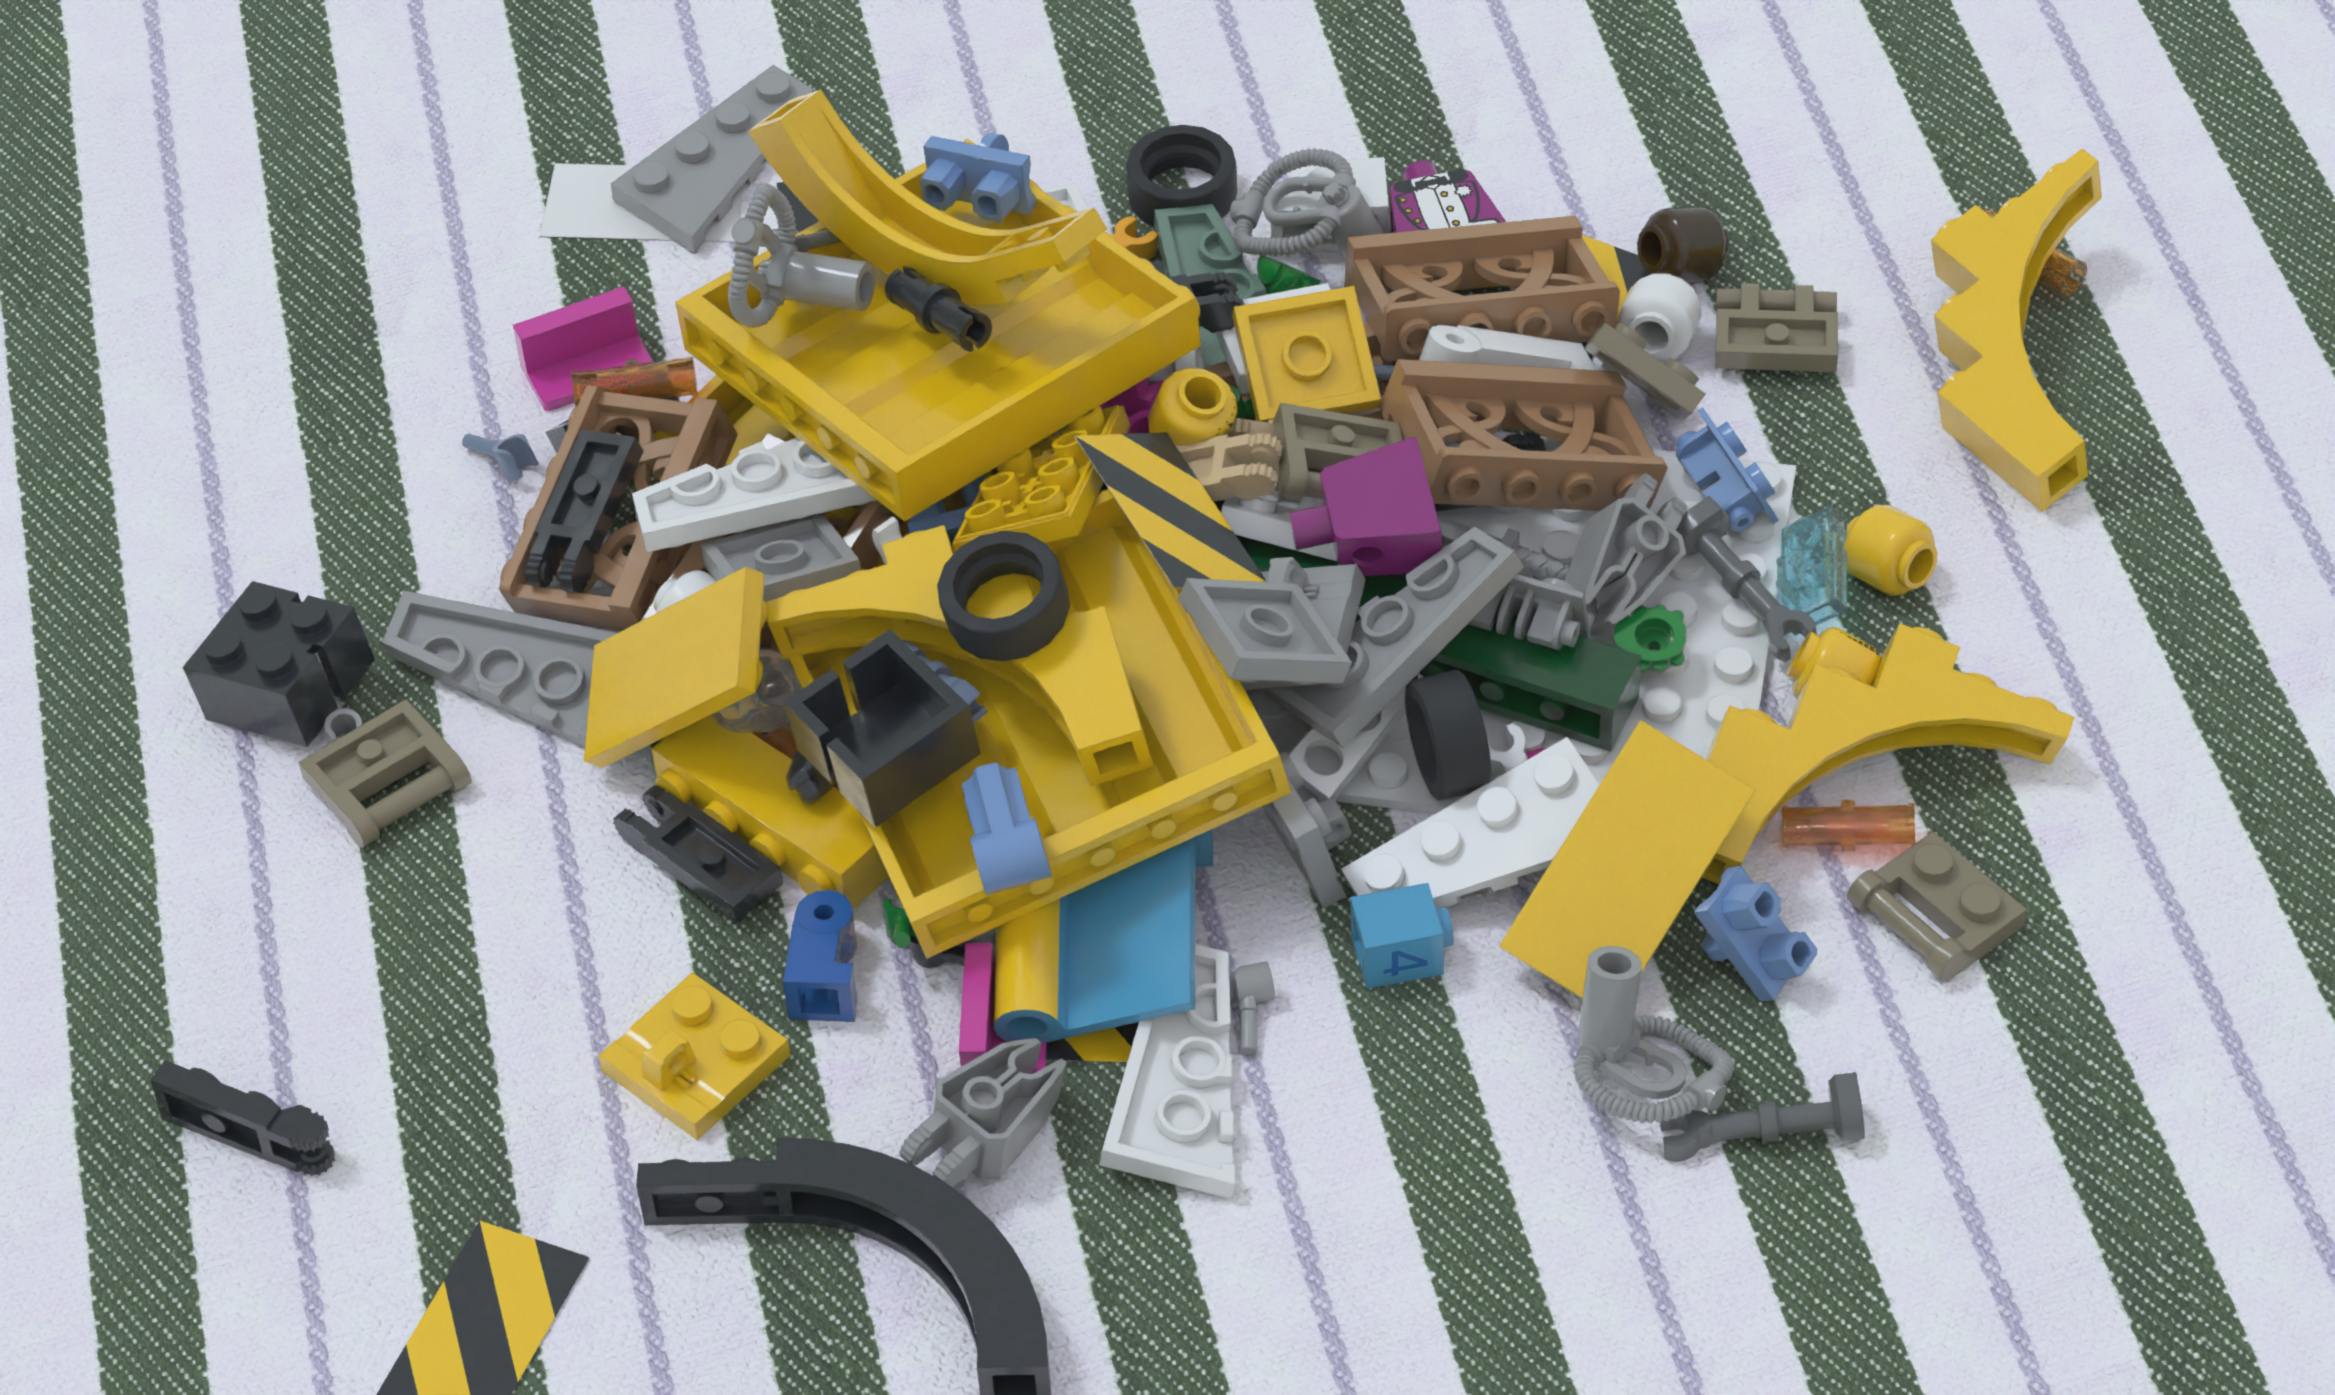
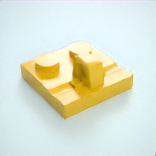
M1354 286L1246 304L1233 308L1232 319L1256 421L1268 423V420L1274 419L1280 403L1345 414L1379 408L1381 396Z
M693 972L637 1020L621 1038L614 1041L598 1055L603 1073L696 1140H699L791 1056L787 1038Z

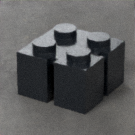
M252 581L186 662L183 670L206 720L308 747L324 727L325 720L329 714L338 708L319 660L315 655L316 652L334 695L344 699L369 669L375 658L354 607L309 595L301 602L298 592Z
M891 629L842 661L857 713L850 717L840 677L832 669L784 701L797 750L832 785L837 782L840 793L875 828L981 754L970 706Z

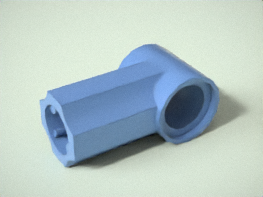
M997 762L975 768L969 780L962 783V788L965 795L964 801L968 817L975 834L970 836V841L985 894L989 895L1052 877L1036 819H1031L1017 768L1002 767Z

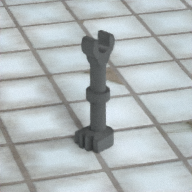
M1708 496L1685 512L1676 529L1683 537L1686 555L1700 552L1722 577L1721 586L1734 599L1741 598L1763 622L1768 632L1769 646L1772 654L1778 660L1786 663L1791 659L1790 646L1783 637L1791 632L1800 633L1804 637L1811 631L1817 634L1814 620L1805 612L1790 610L1787 606L1781 605L1759 581L1761 574L1757 568L1748 560L1741 561L1724 543L1721 537L1726 535V531L1731 528L1730 516L1716 501Z
M1853 1072L1833 1075L1828 1080L1829 1102L1776 1108L1775 1102L1769 1101L1757 1103V1110L1709 1115L1704 1111L1692 1110L1690 1114H1686L1684 1117L1679 1116L1677 1119L1669 1121L1662 1120L1660 1122L1661 1131L1674 1129L1685 1131L1678 1136L1663 1137L1665 1160L1673 1162L1685 1161L1693 1157L1700 1149L1707 1148L1717 1141L1760 1137L1762 1143L1779 1142L1780 1134L1834 1129L1841 1141L1864 1139V1118L1857 1074Z

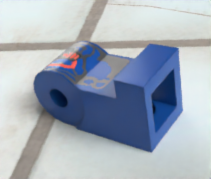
M830 890L816 891L805 896L796 908L783 979L788 1019L855 1022L858 999L853 963L848 962L854 957L857 949L852 904L846 896L839 892Z

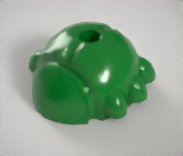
M1260 255L1258 259V277L1266 288L1267 294L1319 285L1321 280L1268 256Z
M1640 605L1634 610L1632 616H1626L1618 622L1613 634L1614 643L1626 651L1642 655L1641 672L1648 670L1660 673L1671 666H1681L1685 661L1683 650L1686 644V628L1683 623L1684 614L1680 610L1668 611L1664 605H1656L1654 608H1646Z

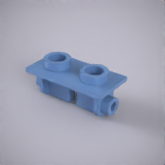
M1704 408L1699 409L1698 412L1707 426L1698 432H1686L1678 438L1676 442L1678 448L1676 457L1678 461L1686 468L1699 489H1702L1718 477L1721 478L1703 490L1702 493L1705 498L1710 496L1730 516L1729 522L1735 532L1748 529L1754 522V516L1763 510L1766 511L1774 524L1778 522L1779 519L1766 501L1776 492L1756 462L1747 468L1743 467L1738 458L1748 451L1727 421L1716 427Z

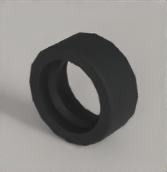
M1190 125L1168 126L1144 135L1130 149L1126 161L1127 193L1131 209L1143 222L1154 226V213L1156 209L1213 204L1222 219L1230 211L1231 204L1236 199L1238 193L1237 165L1233 148L1221 135L1204 127ZM1181 167L1200 169L1213 176L1210 181L1200 186L1181 190L1164 188L1150 181L1155 175L1163 171Z
M999 531L973 539L959 547L944 564L937 584L939 604L949 632L963 650L980 659L1004 662L1028 657L1047 646L1064 627L1070 608L1068 589L1058 559L1046 543L1028 533ZM1014 573L1030 575L1041 582L1039 594L1027 607L1013 615L991 619L976 617L967 611L966 606L973 593L981 585L995 577Z
M1456 669L1410 681L1405 689L1407 724L1416 761L1430 794L1436 800L1443 801L1470 794L1489 783L1492 770L1487 734L1480 708L1465 675Z

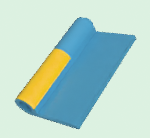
M1195 837L996 927L993 1028L996 1035L1008 1042L1037 1038L1041 1042H1051L1194 1010Z

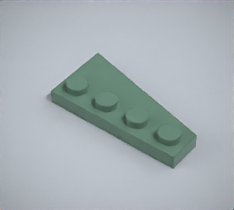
M1213 204L1155 210L1154 228L1158 234V245L1166 277L1183 274L1192 276L1208 272L1214 274L1216 271L1218 273L1224 271L1225 274L1230 273V276L1234 277L1238 288L1236 294H1238L1240 299L1266 295V288L1257 274L1251 275L1245 266L1243 252L1236 248L1234 237ZM1203 327L1199 328L1202 358H1204L1205 367L1227 361L1216 333H1211Z

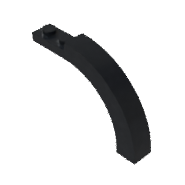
M777 1138L776 1160L770 1161L737 1158L732 1161L688 1162L681 1159H671L662 1163H638L636 1188L644 1225L804 1223L846 1230L883 1243L905 1255L924 1269L942 1286L956 1304L968 1325L977 1350V1374L980 1395H1052L1047 1335L1040 1303L1027 1271L1013 1247L995 1224L969 1199L944 1181L912 1164L881 1152L845 1143L801 1138Z

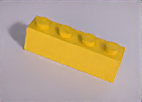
M719 711L664 737L652 748L657 777L655 780L656 786L659 785L661 788H664L666 792H670L685 804L690 801L781 868V872L798 882L807 895L823 890L839 892L848 898L854 910L889 878L859 811L838 789L832 786L830 791L813 804L803 803L796 790L793 789L790 792L787 786L786 775L792 759Z

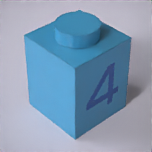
M1429 883L1350 897L1351 940L1366 989L1444 975V947L1453 946V929L1447 908H1436Z

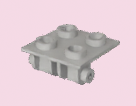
M1517 574L1467 624L1491 631L1498 615L1496 632L1505 635L1510 627L1513 616L1517 615L1514 632L1516 639L1523 640L1527 635L1529 642L1560 650L1563 645L1574 647L1578 636L1591 639L1585 594L1578 591L1568 582L1557 578H1545L1540 581Z

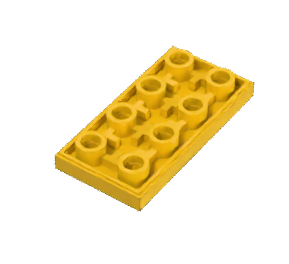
M1116 405L1101 409V406L989 471L986 479L979 485L980 490L971 508L965 512V519L952 542L954 552L959 547L981 535L999 531L1028 533L1044 543L1079 536L1104 481L1074 436L1126 434L1130 427V422L1124 406Z
M745 566L594 645L584 762L603 768L756 692L763 675V665L759 660L761 629L767 617V605L763 600L764 573Z
M1640 720L1503 938L1499 948L1583 999L1588 956L1592 951L1600 947L1617 946L1631 950L1642 962V974L1754 795L1755 789Z

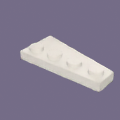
M797 437L767 450L761 442L739 450L738 456L733 460L732 464L717 470L708 464H704L632 493L646 553L876 501L873 496Z
M1565 737L1341 870L1356 896L1429 883L1436 908L1457 904L1459 896L1486 887H1491L1493 892L1518 884L1517 877L1548 868L1600 784L1569 738Z
M1195 944V1009L1139 1022L1103 1145L1100 1166L1233 1199L1236 1173L1235 1164H1233L1234 1111H1232L1231 1107L1232 1054H1230L1229 1043L1231 1024L1229 952Z

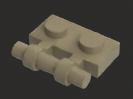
M1741 283L1740 289L1717 288L1716 369L1837 372V292L1814 291L1813 285L1795 284L1794 290L1759 289V283Z
M1605 322L1598 328L1584 348L1603 362L1601 367L1604 370L1619 371L1621 376L1647 393L1645 399L1659 409L1665 406L1683 420L1693 413L1706 393L1695 386L1699 378L1691 370L1671 358L1665 364L1645 351L1649 345L1648 341L1625 324L1618 323L1614 329Z

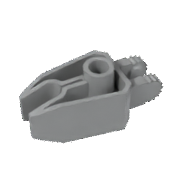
M1646 472L1633 482L1622 499L1616 500L1586 520L1565 579L1566 582L1585 594L1586 607L1594 597L1598 600L1599 608L1590 629V634L1593 636L1618 623L1642 605L1686 554L1683 537L1676 529L1687 510V505L1677 497H1674L1666 502L1657 514L1653 513L1646 505L1652 497L1658 482Z
M1037 1038L1005 1042L936 1081L931 1115L904 1140L905 1142L901 1146L899 1156L909 1164L918 1165L941 1147L948 1154L941 1159L932 1173L933 1176L953 1188L971 1173L979 1179H1000L1047 1122L1059 1097L1067 1062L1061 1058L1031 1074L1038 1064L1041 1041Z

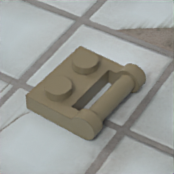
M1280 403L1273 420L1275 436H1277V440H1281L1280 445H1282L1279 460V498L1298 502L1302 500L1303 496L1323 499L1320 473L1311 472L1308 469L1323 470L1330 465L1402 440L1400 424L1398 422Z
M407 699L298 762L302 778L341 820L351 838L361 848L379 839V831L443 792L450 790L452 793H456L472 783L471 775L460 756ZM428 762L434 767V769L366 809L360 803Z
M1933 831L1876 872L1867 870L1852 883L1847 893V900L1863 913H1869L1870 911L1927 958V968L1942 981H1949L2023 928L2027 909ZM1896 893L1900 894L1950 938L1944 939L1893 895Z

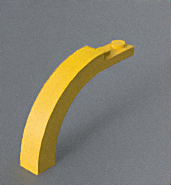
M821 89L789 100L748 131L766 160L788 188L829 231L850 249L888 275H891L897 268L903 273V266L912 267L932 283H943L955 289L959 293L962 302L967 305L991 306L1009 303L1049 271L1052 266L1055 265L1057 270L1062 272L1086 259L1091 254L1088 244L1107 229L1094 207L1011 230L978 227L953 218L918 198L889 175L855 139Z

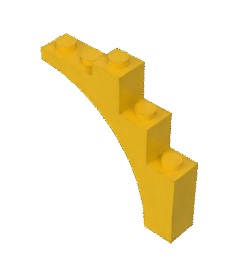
M2083 148L2065 162L2053 165L2038 183L2021 196L2008 200L1994 217L1989 216L1980 207L1974 205L1958 219L1955 218L1946 222L1939 229L1936 236L1931 239L1935 274L1957 293L1947 299L1940 310L1934 314L1939 351L1961 369L1950 376L1942 389L1937 392L1942 428L2041 512L2045 511L2088 477L2085 440L2051 405L2033 375L2024 347V330L2030 297L2046 261L2068 230L2102 199L2099 161Z
M945 525L926 531L912 532L903 538L882 544L887 561L885 565L869 570H859L849 574L847 577L812 588L795 590L783 597L766 602L767 623L783 660L834 648L864 647L891 629L901 640L909 641L921 650H929L974 663L1017 686L1051 716L1074 747L1090 787L1154 767L1105 606L1085 612L1079 611L1068 614L1064 627L1047 646L1028 657L1004 662L986 660L972 655L959 646L949 632L940 608L937 588L944 564L954 554ZM1013 573L995 577L981 585L969 598L966 608L969 613L976 617L996 619L1013 615L1024 609L1033 601L1035 596L1028 576Z
M1899 623L1883 652L1872 686L1860 682L1856 675L1840 668L1827 669L1815 664L1800 691L1787 728L1776 724L1772 717L1759 710H1741L1729 705L1715 733L1706 760L1754 788L1755 793L1702 878L1720 884L1721 875L1729 867L1742 864L1754 839L1780 808L1814 781L1856 760L1901 748L1960 745L2002 750L2050 765L2068 739L2075 717L2058 711L2054 704L2045 699L2023 697L2000 688L1992 679L1982 674L1962 673L1953 669L1960 650L1959 646L1944 641L1938 633L1922 627L1911 628Z

